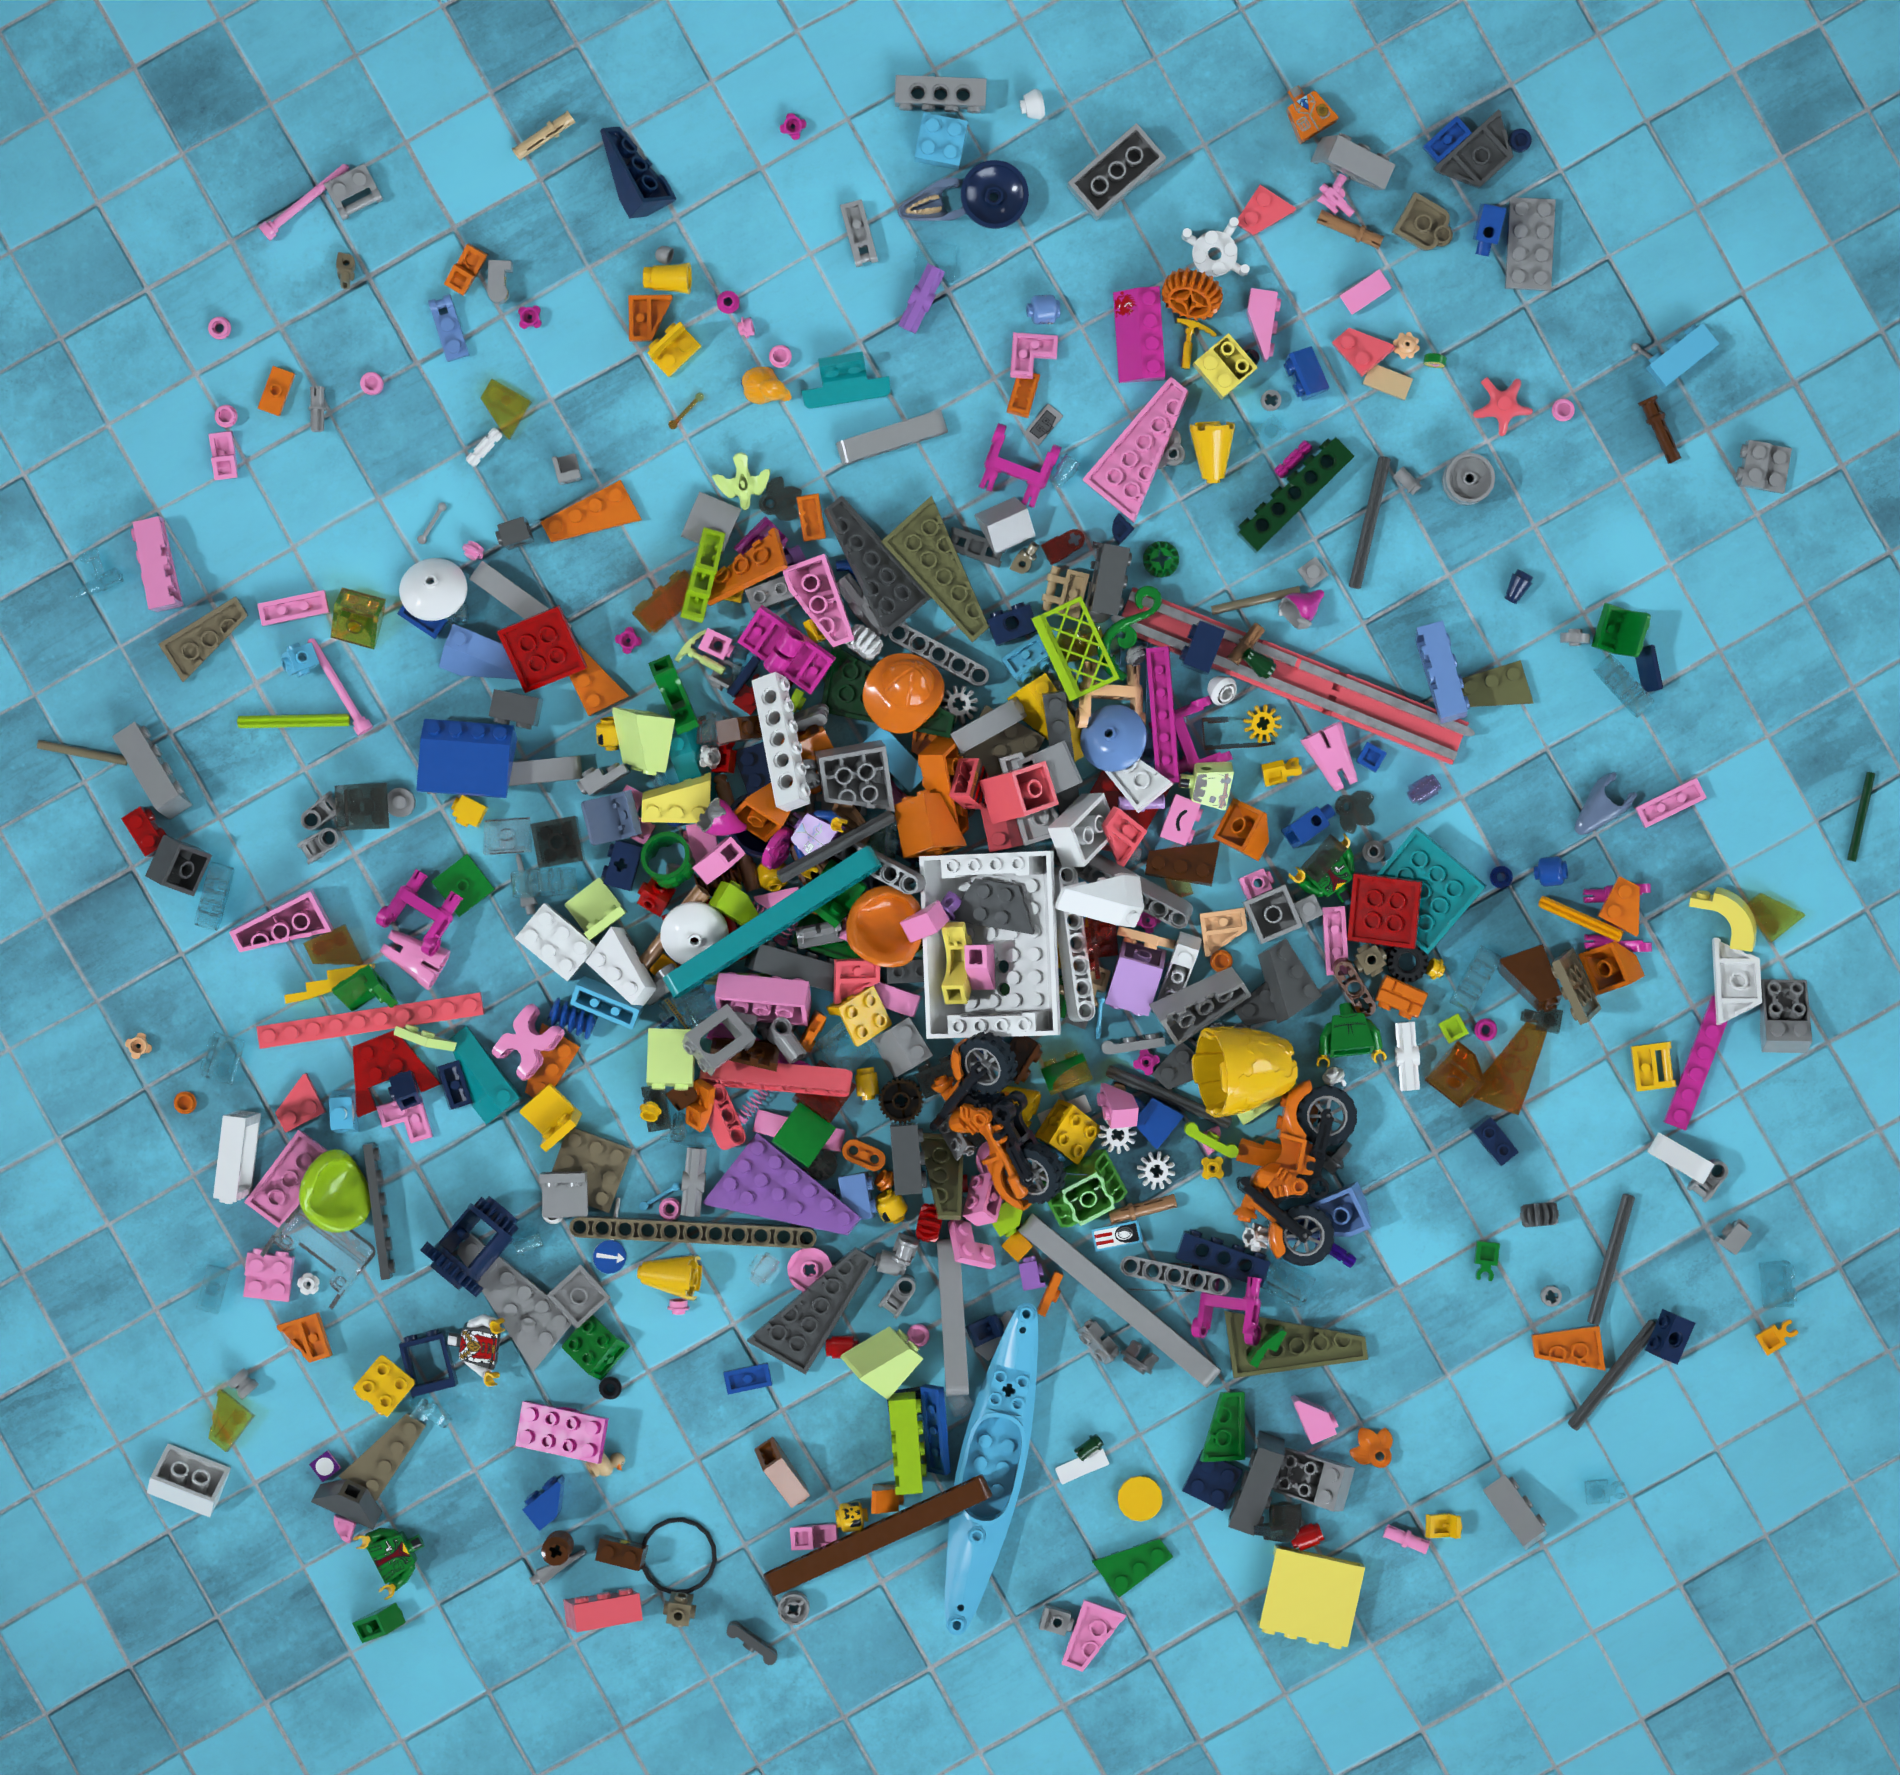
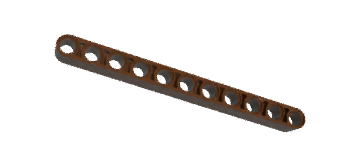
M983 1474L978 1475L872 1523L862 1530L850 1533L763 1574V1577L772 1596L778 1595L983 1502L992 1496L991 1490Z

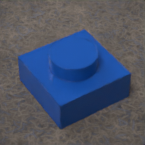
M1366 742L1355 762L1376 773L1387 753Z

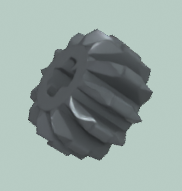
M1554 1202L1525 1204L1520 1207V1220H1522L1524 1227L1549 1226L1558 1223L1559 1210H1557V1204Z

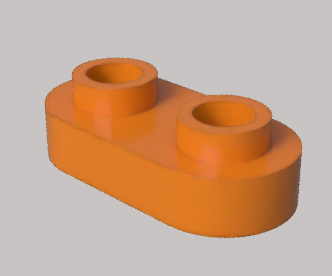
M850 1139L843 1145L842 1154L844 1158L854 1164L871 1171H878L885 1165L886 1157L884 1152L874 1146L857 1139ZM851 1146L858 1148L856 1154L850 1153L849 1149ZM872 1155L878 1156L879 1161L877 1163L870 1161Z

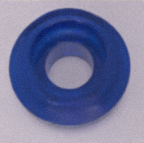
M1497 866L1490 873V881L1496 888H1506L1513 880L1511 870L1505 866ZM1499 873L1505 875V879L1502 882L1497 879Z

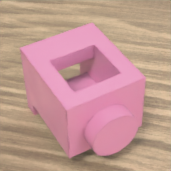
M707 628L698 649L724 661L725 657H731L735 646L732 645L733 640ZM716 642L722 643L720 650L714 648Z
M1264 868L1238 878L1246 900L1273 889L1271 884L1275 883L1270 871L1265 872ZM1257 878L1262 881L1260 887L1254 886V880Z

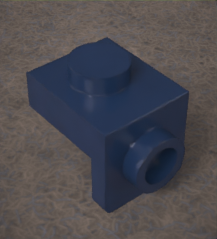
M996 1314L965 1326L974 1347L1001 1337L1004 1333L1003 1322Z

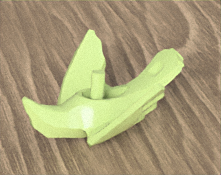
M739 452L733 457L736 467V476L734 478L727 479L719 474L712 475V478L723 494L728 498L739 496L741 508L748 510L751 495L759 496L766 488L770 469H764L758 476H751L748 470V456Z

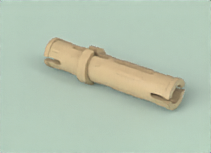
M567 110L554 121H548L545 127L512 148L519 161H521L553 137H559V133L576 122Z

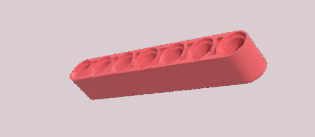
M729 1060L717 1068L712 1076L701 1069L699 1079L706 1081L710 1085L722 1084L724 1087L838 1097L849 1096L853 1077L852 1071L842 1068L778 1063L777 1072Z

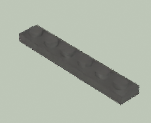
M1065 690L1042 693L1049 747L1065 740L1074 760ZM1078 785L1056 794L1059 805H1057L1059 816L1079 797Z
M374 1142L364 1144L363 1150L381 1280H386L393 1277L392 1273H395L396 1269L394 1259L390 1260L389 1253L393 1246L391 1237H387L386 1228H389L390 1224L388 1214L384 1215L383 1208L387 1204L386 1194L381 1192L380 1183L384 1182L383 1172L378 1170L377 1163L381 1159L379 1147H375Z

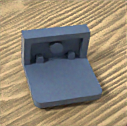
M631 790L586 800L581 803L592 845L595 846L642 834Z

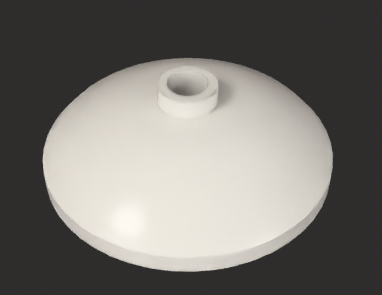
M429 558L414 564L406 571L400 583L399 594L403 606L411 615L421 620L437 621L453 615L460 609L466 599L468 586L464 573L456 564L446 559ZM434 580V583L427 584L429 581Z
M696 901L686 902L673 908L664 918L660 932L661 943L665 952L670 958L680 964H684L729 935L728 925L724 916L709 904ZM696 937L699 940L694 943L691 941V938Z

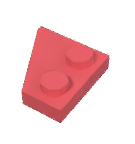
M1348 328L1332 341V345L1361 377L1395 349V346L1391 343L1352 328Z
M1113 806L1101 825L1116 863L1124 867L1147 833V830L1121 809Z
M305 1073L295 1084L275 1114L286 1133L327 1111L308 1074Z

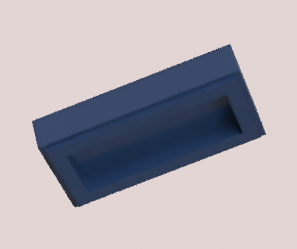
M753 656L727 690V693L733 698L736 697L761 664V661Z

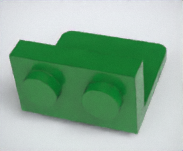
M1604 603L1591 647L1615 655L1638 657L1643 649V642L1650 626L1651 615L1645 612L1625 610L1612 604Z

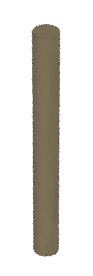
M1299 586L1213 605L1211 606L1212 615L1279 600L1292 593H1301Z
M38 740L37 749L126 766L128 764L122 755Z

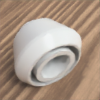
M1033 89L1023 95V100H1020L1021 113H1026L1027 118L1041 120L1045 116L1043 96L1038 89Z
M1217 676L1209 681L1207 691L1212 702L1220 706L1228 704L1233 700L1237 692V685L1235 680L1230 677Z

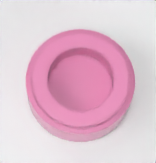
M368 372L362 376L360 386L366 394L373 396L382 391L384 382L379 374Z
M914 1324L907 1332L908 1341H912L918 1347L924 1346L929 1340V1330L923 1324Z

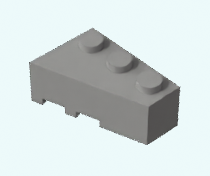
M1504 1474L1483 1489V1491L1526 1551L1547 1536V1532L1544 1529L1547 1524L1540 1514L1535 1516L1530 1508L1533 1505L1527 1496H1520L1517 1491L1520 1487L1514 1478L1510 1477L1508 1479Z

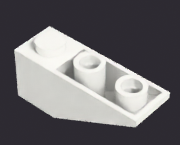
M1180 931L1157 1000L1186 988L1200 950L1202 938Z

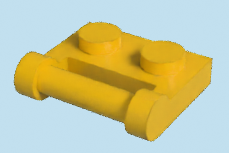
M1671 1041L1630 1046L1635 1089L1637 1092L1676 1087V1079H1673L1670 1056ZM1656 1050H1661L1664 1081H1659Z

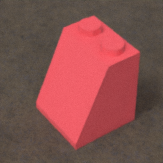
M1046 761L979 780L992 824L1024 817L1059 805Z

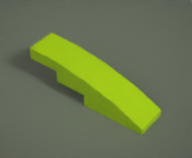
M706 527L703 528L680 617L699 623L703 622L726 533Z

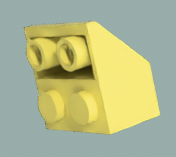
M1229 333L1192 365L1221 400L1258 368Z

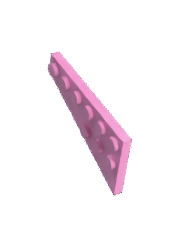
M1172 377L1165 382L1082 479L1084 483L1133 523H1135L1189 393L1185 387Z

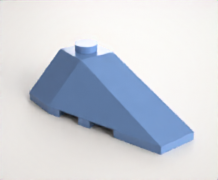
M455 624L452 625L442 652L440 668L460 676L519 680L503 644Z
M1358 1181L1335 1190L1323 1198H1318L1305 1204L1325 1213L1334 1228V1237H1351L1372 1227L1368 1204ZM1298 1219L1296 1221L1303 1226L1305 1219ZM1308 1220L1307 1229L1311 1230L1317 1227L1313 1221ZM1317 1230L1310 1237L1320 1238V1231ZM1287 1238L1288 1241L1296 1240L1295 1238Z

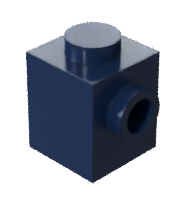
M411 1070L400 1072L389 1078L391 1087H388L392 1100H396L401 1111L423 1103L417 1082Z

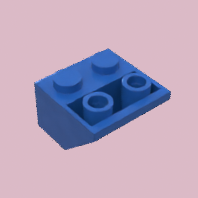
M1312 346L1288 354L1283 366L1288 377L1292 376L1294 380L1292 387L1297 398L1301 396L1302 401L1328 391L1330 387Z
M554 1475L544 1484L543 1490L540 1493L536 1490L524 1501L526 1505L522 1510L539 1531L553 1521L562 1509L565 1482L563 1475L558 1478Z

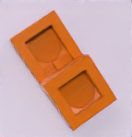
M468 243L457 264L453 265L444 285L464 296L478 275L488 254Z
M702 1079L694 1081L693 1088L698 1096L693 1103L686 1107L685 1123L702 1132L711 1115L715 1098V1087Z

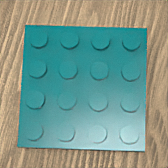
M1419 827L1412 831L1376 874L1422 881L1416 945L1426 954H1429L1487 886Z

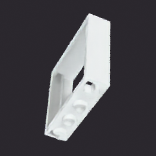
M238 1110L223 1115L213 1198L219 1199L221 1203L233 1204V1202L244 1199L245 1196L250 1195L252 1192L261 1113Z

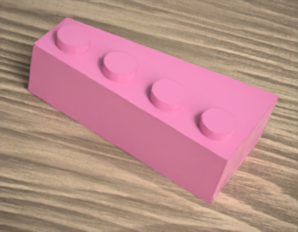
M157 516L133 522L131 535L133 541L137 544L136 557L141 566V578L145 588L148 609L160 612L182 607L183 601L164 519Z
M312 888L231 929L229 934L238 951L244 952L272 944L332 932L333 926Z

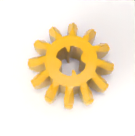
M1258 705L1254 706L1256 715L1249 710L1247 714L1252 719L1243 720L1244 723L1250 724V727L1244 728V731H1253L1249 736L1250 739H1253L1257 734L1258 743L1262 742L1263 735L1265 740L1270 742L1269 733L1274 737L1278 736V733L1273 728H1282V725L1275 724V721L1280 720L1281 716L1272 717L1276 712L1275 708L1267 713L1268 705H1263L1262 712ZM1259 718H1263V721H1268V724L1265 726L1266 730H1262V727H1257V723L1260 722Z

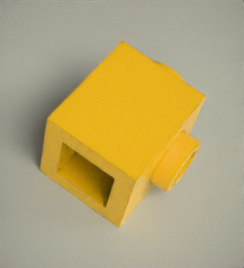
M462 795L460 798L456 797L451 807L454 810L452 815L457 817L455 822L465 827H468L470 824L478 828L489 808L465 795Z

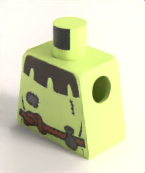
M1232 762L1196 763L1192 775L1180 774L1178 786L1190 788V797L1193 802L1226 810L1234 774Z

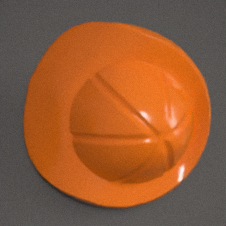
M896 653L886 656L873 666L866 678L863 688L864 707L870 718L883 730L900 734L912 732L927 721L939 707L944 696V680L938 669L931 662L920 656L909 653Z
M879 886L866 891L852 905L847 918L846 937L849 946L858 956L877 966L894 968L908 964L918 951L922 939L909 942L900 922L920 911V904L913 895L905 894L892 886Z

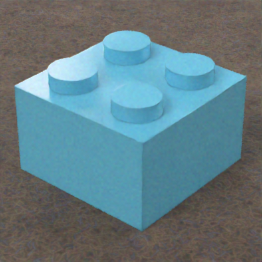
M923 112L915 162L959 170L968 121Z

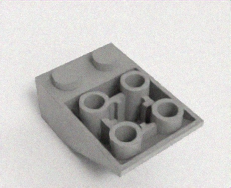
M1761 979V1051L1807 1053L1812 1043L1807 980Z
M1285 1447L1287 1462L1284 1469H1280L1277 1476L1280 1477L1276 1490L1273 1489V1491L1333 1512L1343 1511L1355 1467Z

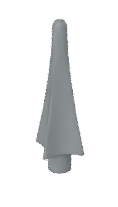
M516 854L521 907L526 909L527 915H533L536 913L534 905H538L527 878L521 855Z
M582 1549L569 1556L567 1561L561 1565H547L536 1569L535 1572L537 1574L529 1578L533 1586L539 1582H542L544 1585L566 1566L586 1554V1550Z

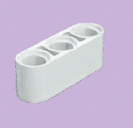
M1659 1132L1647 1151L1701 1184H1704L1714 1167V1164Z

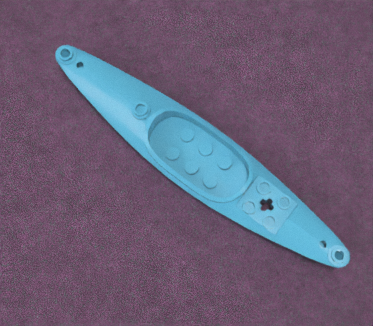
M1023 1303L1017 1307L1002 1335L981 1385L960 1452L954 1486L983 1474L992 1496L983 1502L950 1516L945 1616L946 1627L953 1635H961L966 1631L978 1608L1006 1537L1023 1479L1032 1430L1038 1354L1037 1310L1030 1303ZM1007 1384H1012V1388L1015 1390L1007 1394L1002 1389L1003 1386L1007 1387Z

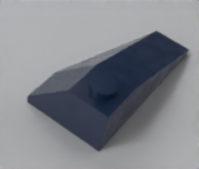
M620 127L602 128L600 130L619 201L629 219L647 217L675 202L677 198L667 180L662 175L658 176L652 170V163L648 159L644 160L638 154L637 146Z

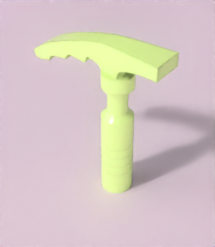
M706 629L689 639L674 659L679 663L688 654L690 658H696L701 664L720 675H723L726 670L725 666L705 655L698 654L695 649H691L692 644L695 645L696 641L704 636Z

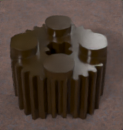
M897 1077L896 1080L892 1079V1082L888 1081L881 1089L882 1093L879 1094L881 1097L878 1099L880 1101L879 1106H881L880 1111L883 1110L882 1114H886V1118L889 1117L890 1121L894 1120V1123L898 1121L899 1124L902 1121L905 1124L906 1121L911 1122V1119L914 1120L915 1116H919V1112L922 1111V1103H924V1095H921L922 1090H919L920 1086H917V1083L912 1079L908 1080L906 1078L905 1080L903 1077L901 1079ZM899 1094H902L905 1098L907 1097L908 1102H905V1106L895 1103V1098H898Z

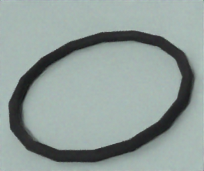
M683 1517L669 1518L654 1525L644 1537L642 1544L646 1545L651 1535L658 1528L668 1523L684 1522L693 1525L706 1535L711 1545L712 1563L708 1574L699 1584L689 1589L672 1590L662 1587L652 1579L645 1564L642 1570L647 1580L658 1590L671 1594V1591L689 1594L703 1587L712 1576L717 1562L716 1545L710 1533L698 1522Z

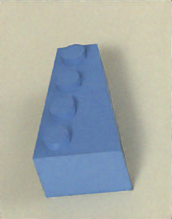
M1443 620L1417 627L1415 642L1440 724L1467 717V710L1470 709L1468 697L1463 696L1461 689L1464 688L1461 675L1457 674L1456 657L1451 652V641L1449 634L1446 633Z

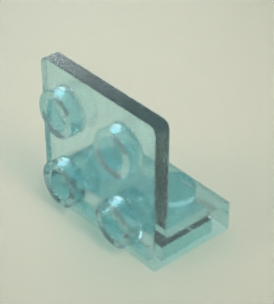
M842 1020L816 1043V1047L835 1068L847 1069L852 1072L878 1051V1047L871 1039L859 1047L855 1046Z

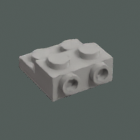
M1754 440L1746 441L1745 444H1742L1740 450V458H1743L1742 466L1738 467L1736 473V480H1739L1738 486L1783 494L1785 492L1792 448L1771 445V443Z
M617 762L606 769L607 774L604 773L603 769L592 767L582 773L583 778L577 782V785L583 794L594 796L631 771L626 764L622 763L620 765Z

